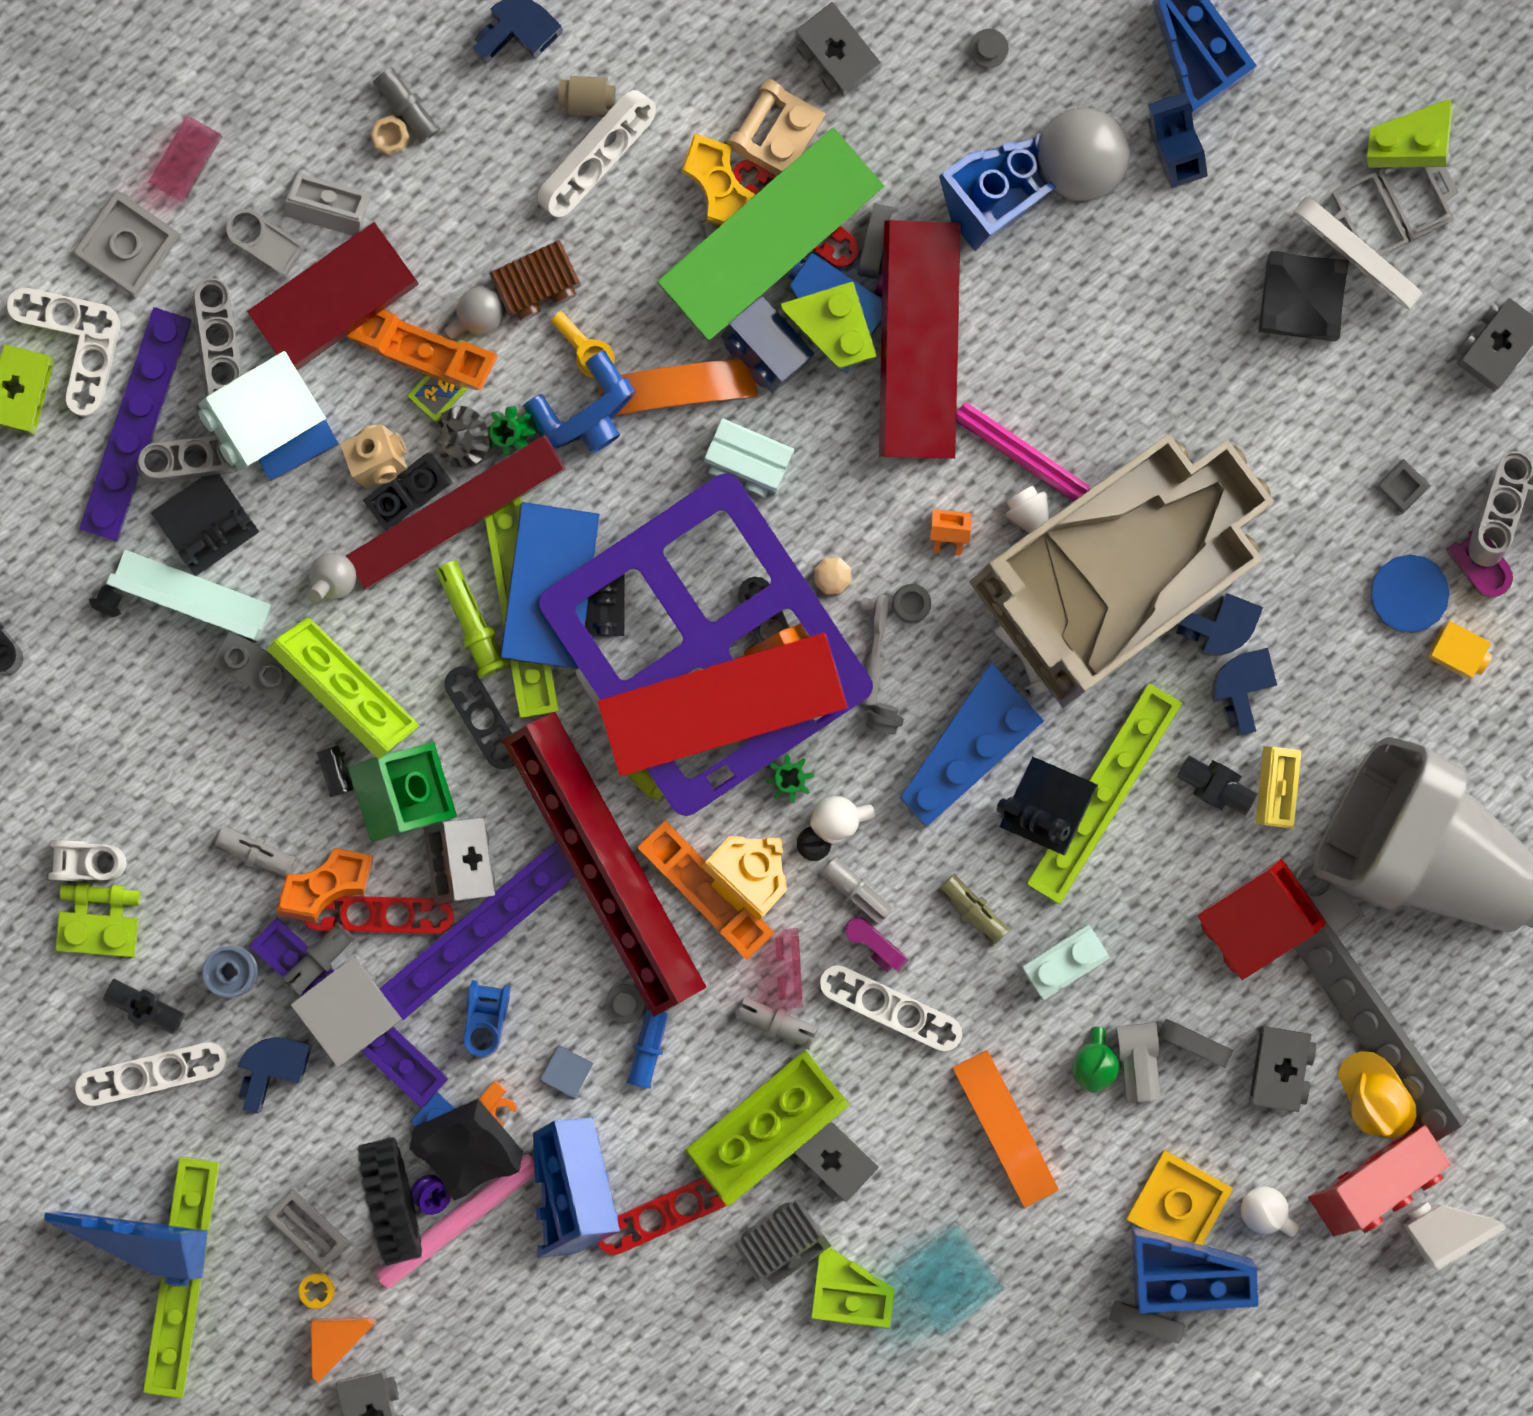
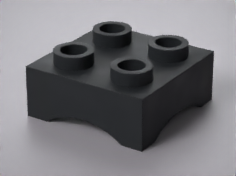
M1270 251L1267 255L1258 332L1336 342L1340 338L1342 308L1349 260L1309 257Z
M479 1098L414 1127L409 1147L417 1158L425 1161L437 1173L447 1193L454 1201L465 1197L473 1189L491 1179L509 1177L518 1173L523 1150Z

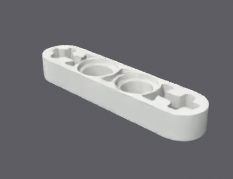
M633 90L626 93L544 182L538 193L540 206L555 217H562L571 212L651 124L656 114L655 103L639 91ZM622 122L626 124L624 128L621 126ZM616 131L614 142L610 146L604 147L606 137L611 132ZM590 160L587 172L578 176V169L581 164ZM570 180L574 182L572 185L568 184Z
M1308 196L1293 211L1305 225L1406 309L1410 310L1423 295L1412 282Z
M840 965L829 967L821 975V990L831 1000L940 1051H949L957 1047L961 1041L962 1029L958 1021L864 975ZM839 971L846 974L844 981L854 987L856 979L864 981V984L857 991L855 1004L846 1000L851 993L840 989L837 994L830 992L831 985L826 982L829 975L836 976ZM870 988L879 989L885 998L884 1005L877 1011H869L862 1004V995ZM905 1005L915 1006L920 1012V1020L912 1028L901 1026L897 1019L898 1011ZM928 1012L935 1015L931 1023L939 1027H943L946 1022L952 1024L951 1032L956 1034L953 1041L946 1040L943 1045L937 1043L938 1035L927 1030L925 1038L918 1035V1032L925 1025Z
M205 1042L91 1070L78 1078L75 1085L76 1095L83 1104L97 1106L215 1077L225 1069L227 1054L219 1044ZM209 1048L211 1054L219 1055L220 1061L214 1063L213 1071H208L207 1066L202 1065L193 1068L196 1076H188L189 1064L183 1055L184 1053L191 1052L190 1060L203 1057L204 1049ZM167 1058L177 1059L182 1066L181 1075L176 1080L169 1081L160 1073L161 1063ZM129 1067L138 1068L143 1074V1083L136 1090L127 1089L122 1083V1074ZM114 1071V1084L119 1095L112 1096V1088L101 1090L99 1092V1099H94L92 1094L84 1093L83 1087L89 1085L90 1077H94L95 1081L100 1083L110 1080L107 1072Z

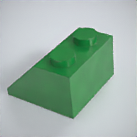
M435 742L389 753L380 760L374 757L348 767L371 843L458 817Z

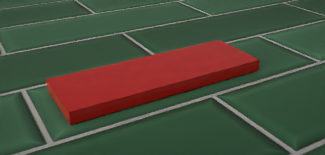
M826 632L597 701L620 777L848 708Z

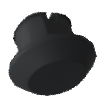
M106 584L101 587L96 599L93 597L92 599L89 598L91 608L108 616L116 617L121 615L117 607L123 595L120 590Z
M810 826L800 832L797 838V849L803 858L809 861H818L829 854L831 843L821 839Z

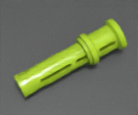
M458 561L448 562L440 566L441 568L435 569L434 571L445 590V594L465 635L463 645L465 649H470L479 668L477 672L478 678L489 677L511 665L509 660L500 659L501 651L494 638L497 633L494 628L492 629L491 626L486 625L462 574Z

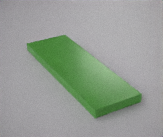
M833 127L656 283L707 341H710L885 186Z

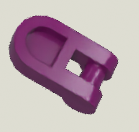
M1472 529L1468 532V538L1460 544L1454 542L1446 548V551L1480 595L1487 598H1496L1505 594L1510 589L1513 582V572L1503 557L1494 566L1485 567L1479 564L1475 566L1469 557L1468 551L1474 530ZM1483 538L1484 543L1488 547L1497 549L1489 538Z
M853 917L847 922L846 935L848 939L854 943L864 942L874 951L870 957L887 973L891 968L899 972L909 961L897 947L864 918Z

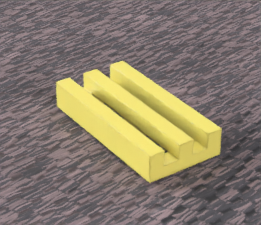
M1263 746L1255 825L1294 829L1301 751Z

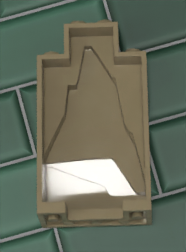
M1167 434L995 558L969 581L1062 708L1264 560L1259 554L1257 543L1252 537L1244 534L1240 528L1261 514L1275 501L1271 497L1268 485L1261 478L1256 477L1248 467L1244 453L1238 447L1233 446L1228 439L1199 461L1192 464L1188 459L1189 455L1183 444L1174 440L1170 434Z

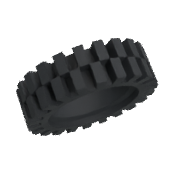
M395 1137L358 1145L359 1169L362 1176V1187L366 1195L364 1197L366 1205H368L369 1218L373 1225V1234L376 1238L382 1261L388 1266L421 1258L422 1247L419 1224L411 1198L404 1160L401 1156L397 1140H395Z

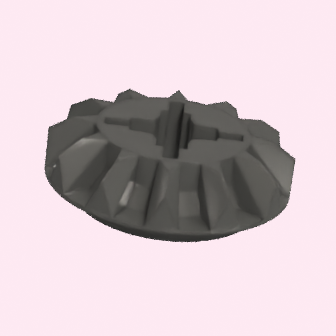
M456 406L441 413L442 418L440 422L434 425L440 433V437H437L434 442L441 444L443 447L440 457L447 458L449 456L451 467H462L463 469L471 468L481 463L487 455L490 443L489 431L481 415L466 406ZM467 429L464 433L465 436L462 438L463 444L455 446V440L458 438L457 432Z

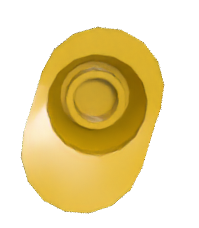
M1365 1051L1351 1054L1342 1062L1338 1071V1078L1351 1102V1116L1356 1126L1363 1132L1373 1136L1394 1138L1404 1135L1413 1126L1416 1119V1104L1393 1067L1385 1058L1374 1052Z

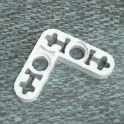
M31 288L15 290L7 301L9 315L14 320L29 326L79 336L66 392V403L68 408L76 415L81 417L95 415L103 404L120 330L118 314L111 307L99 303ZM25 296H30V302L44 307V299H50L45 309L46 321H39L42 316L40 312L28 311L26 317L21 316V310L15 307L16 302L24 301ZM68 304L73 307L75 317L70 324L58 325L54 321L53 313L59 305ZM82 307L89 308L85 315L92 318H100L101 312L107 313V319L112 322L111 328H104L102 333H97L95 325L83 322L84 330H78L77 328L82 320ZM92 350L101 352L104 357L102 368L96 372H89L83 366L84 355ZM79 374L89 379H100L99 386L93 383L90 384L89 395L94 397L95 401L93 404H87L85 410L80 409V403L74 400L75 394H82L85 387L84 381H77Z

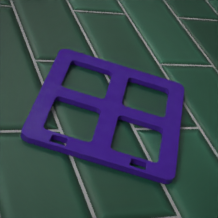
M723 473L716 476L546 589L539 599L540 610L600 700L681 676L696 668L704 669L734 660L729 653L730 646L784 609H790L794 612L809 636L826 632L848 708L824 715L816 721L811 719L748 738L746 744L693 779L686 778L675 761L648 768L647 771L673 810L682 816L695 814L866 700L873 690L872 679L740 481L732 474ZM718 511H725L770 576L771 582L768 587L717 621L711 622L706 619L664 556V548ZM636 569L641 573L681 633L683 641L678 647L630 679L621 680L578 617L576 607L629 570ZM724 765H727L735 775L713 789L707 777Z

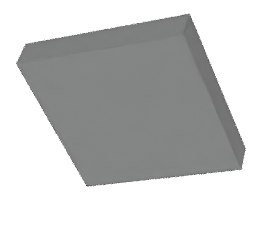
M116 189L74 248L72 254L137 299L181 234Z
M356 957L351 958L291 1004L338 1068L402 1020Z

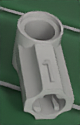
M1156 1023L1116 1026L1115 1031L1116 1036H1118L1120 1050L1118 1051L1119 1061H1122L1126 1102L1160 1100V1084L1156 1059L1159 1058V1041Z

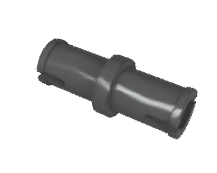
M393 67L385 70L373 81L374 85L379 88L394 107L393 114L405 121L421 144L440 131L441 128L436 125L419 103L421 101L419 95L410 92L395 73Z
M339 922L314 947L310 945L305 950L306 955L281 978L290 988L294 989L293 991L298 996L323 971L327 973L332 968L330 963L351 942L355 941L352 934L347 929L344 930V927Z

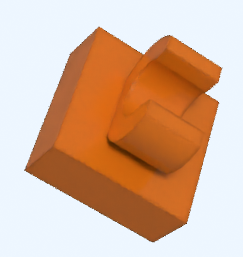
M933 509L930 540H934V552L940 554L943 542L955 543V555L960 556L963 552V544H969L971 513Z
M495 1080L479 1100L503 1127L505 1124L496 1116L497 1108L506 1106L512 1112H515L518 1107L511 1099L502 1098L507 1089Z

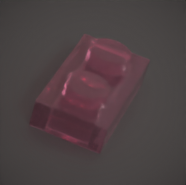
M186 115L148 183L184 204L220 142L222 135Z
M782 929L783 937H775L776 961H784L785 976L777 977L779 1000H787V1008L803 1007L799 929Z

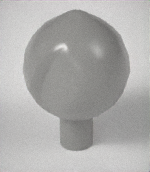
M480 286L466 291L457 303L456 314L458 318L445 328V332L454 341L467 330L474 334H486L496 329L504 316V304L498 291Z
M338 553L323 554L317 558L309 570L311 588L307 592L308 599L313 603H318L323 598L331 600L347 596L356 583V570L351 561Z

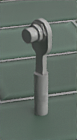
M881 594L879 597H873L872 599L863 598L861 603V613L870 614L871 617H874L871 656L868 655L866 672L872 679L873 690L871 695L861 704L875 706L877 703L883 657H880L890 605L888 595Z

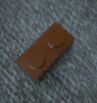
M560 240L489 273L510 319L518 316L520 321L541 312L539 306L546 302L554 300L555 304L558 305L572 299L577 295L574 289L581 286Z

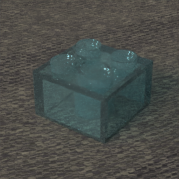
M956 1221L893 1268L898 1279L941 1336L1005 1289Z

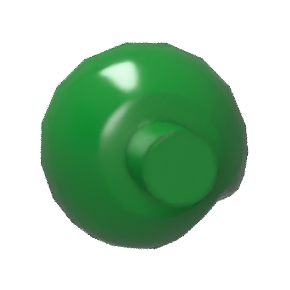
M1103 1027L1091 1028L1090 1044L1080 1048L1072 1060L1074 1079L1082 1088L1091 1093H1097L1110 1087L1115 1082L1120 1068L1116 1054L1110 1047L1105 1045L1106 1029Z

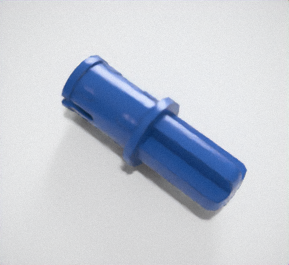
M646 1010L638 1043H633L632 1048H635L636 1051L626 1083L651 1089V1081L658 1055L663 1054L660 1047L668 1020L667 1013L662 1012L653 1017L650 1010Z

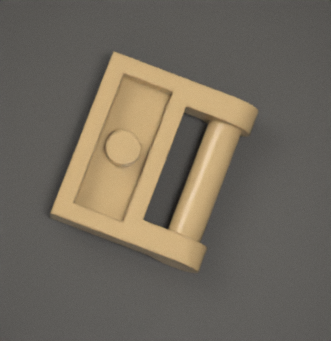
M766 79L759 89L761 95L740 130L733 132L727 145H730L734 152L778 176L805 152L826 113L785 91L776 81ZM774 103L782 107L783 110L760 147L753 143L752 138Z

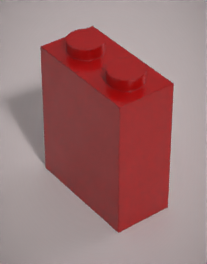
M1282 858L1214 901L1197 915L1205 935L1215 941L1223 953L1227 967L1232 972L1237 973L1241 980L1246 979L1306 941L1327 924Z

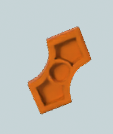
M334 848L328 860L319 868L305 874L286 875L276 909L277 916L316 923L322 910L334 900L349 895L364 896L373 864V855Z

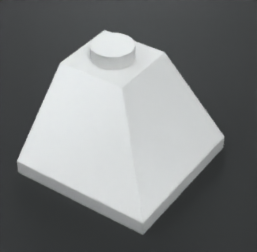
M1424 1202L1407 1213L1410 1219L1403 1223L1426 1264L1437 1270L1506 1230L1501 1221L1491 1217L1437 1203L1430 1206L1428 1202Z

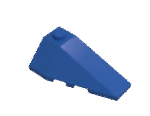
M1042 133L1037 134L1034 138L1016 143L1014 141L1004 143L1000 147L983 152L979 150L969 153L939 176L950 220L952 223H961V235L974 251H977L1054 192V189L1057 187L1052 181L1046 184L1038 169L1036 156L1039 151V141Z
M61 1211L45 1212L44 1221L151 1275L165 1276V1284L188 1286L189 1280L202 1278L208 1230Z

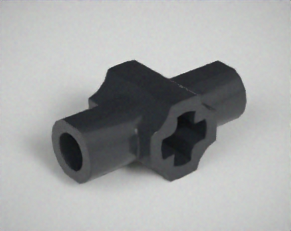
M1189 755L1177 775V778L1196 788L1193 793L1194 796L1223 811L1225 806H1228L1246 816L1258 793L1239 783L1242 778L1241 775L1214 760L1208 766Z
M115 978L111 981L103 997V1001L128 1013V1020L138 1025H144L148 1022L172 1035H175L185 1016L184 1012L160 1001L157 992L148 988L139 991ZM148 997L151 1000L148 1005L153 1006L152 1013H145L140 1017L137 1014L139 1008L134 1007L135 1001L144 1000Z

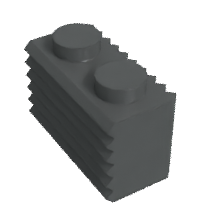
M795 1200L794 1203L788 1202L778 1207L773 1213V1218L768 1219L761 1226L755 1225L748 1228L741 1235V1241L735 1243V1247L758 1282L768 1291L831 1247V1244L801 1201Z

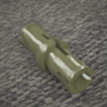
M955 873L937 890L962 915L960 919L965 924L969 922L976 928L992 947L1010 930L985 905L987 901L982 896L978 898Z

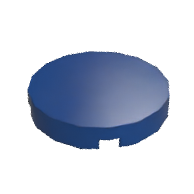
M1411 554L1395 557L1379 569L1372 581L1371 601L1373 610L1382 623L1395 631L1413 633L1426 630L1440 620L1448 606L1450 591L1447 578L1439 566L1426 557Z

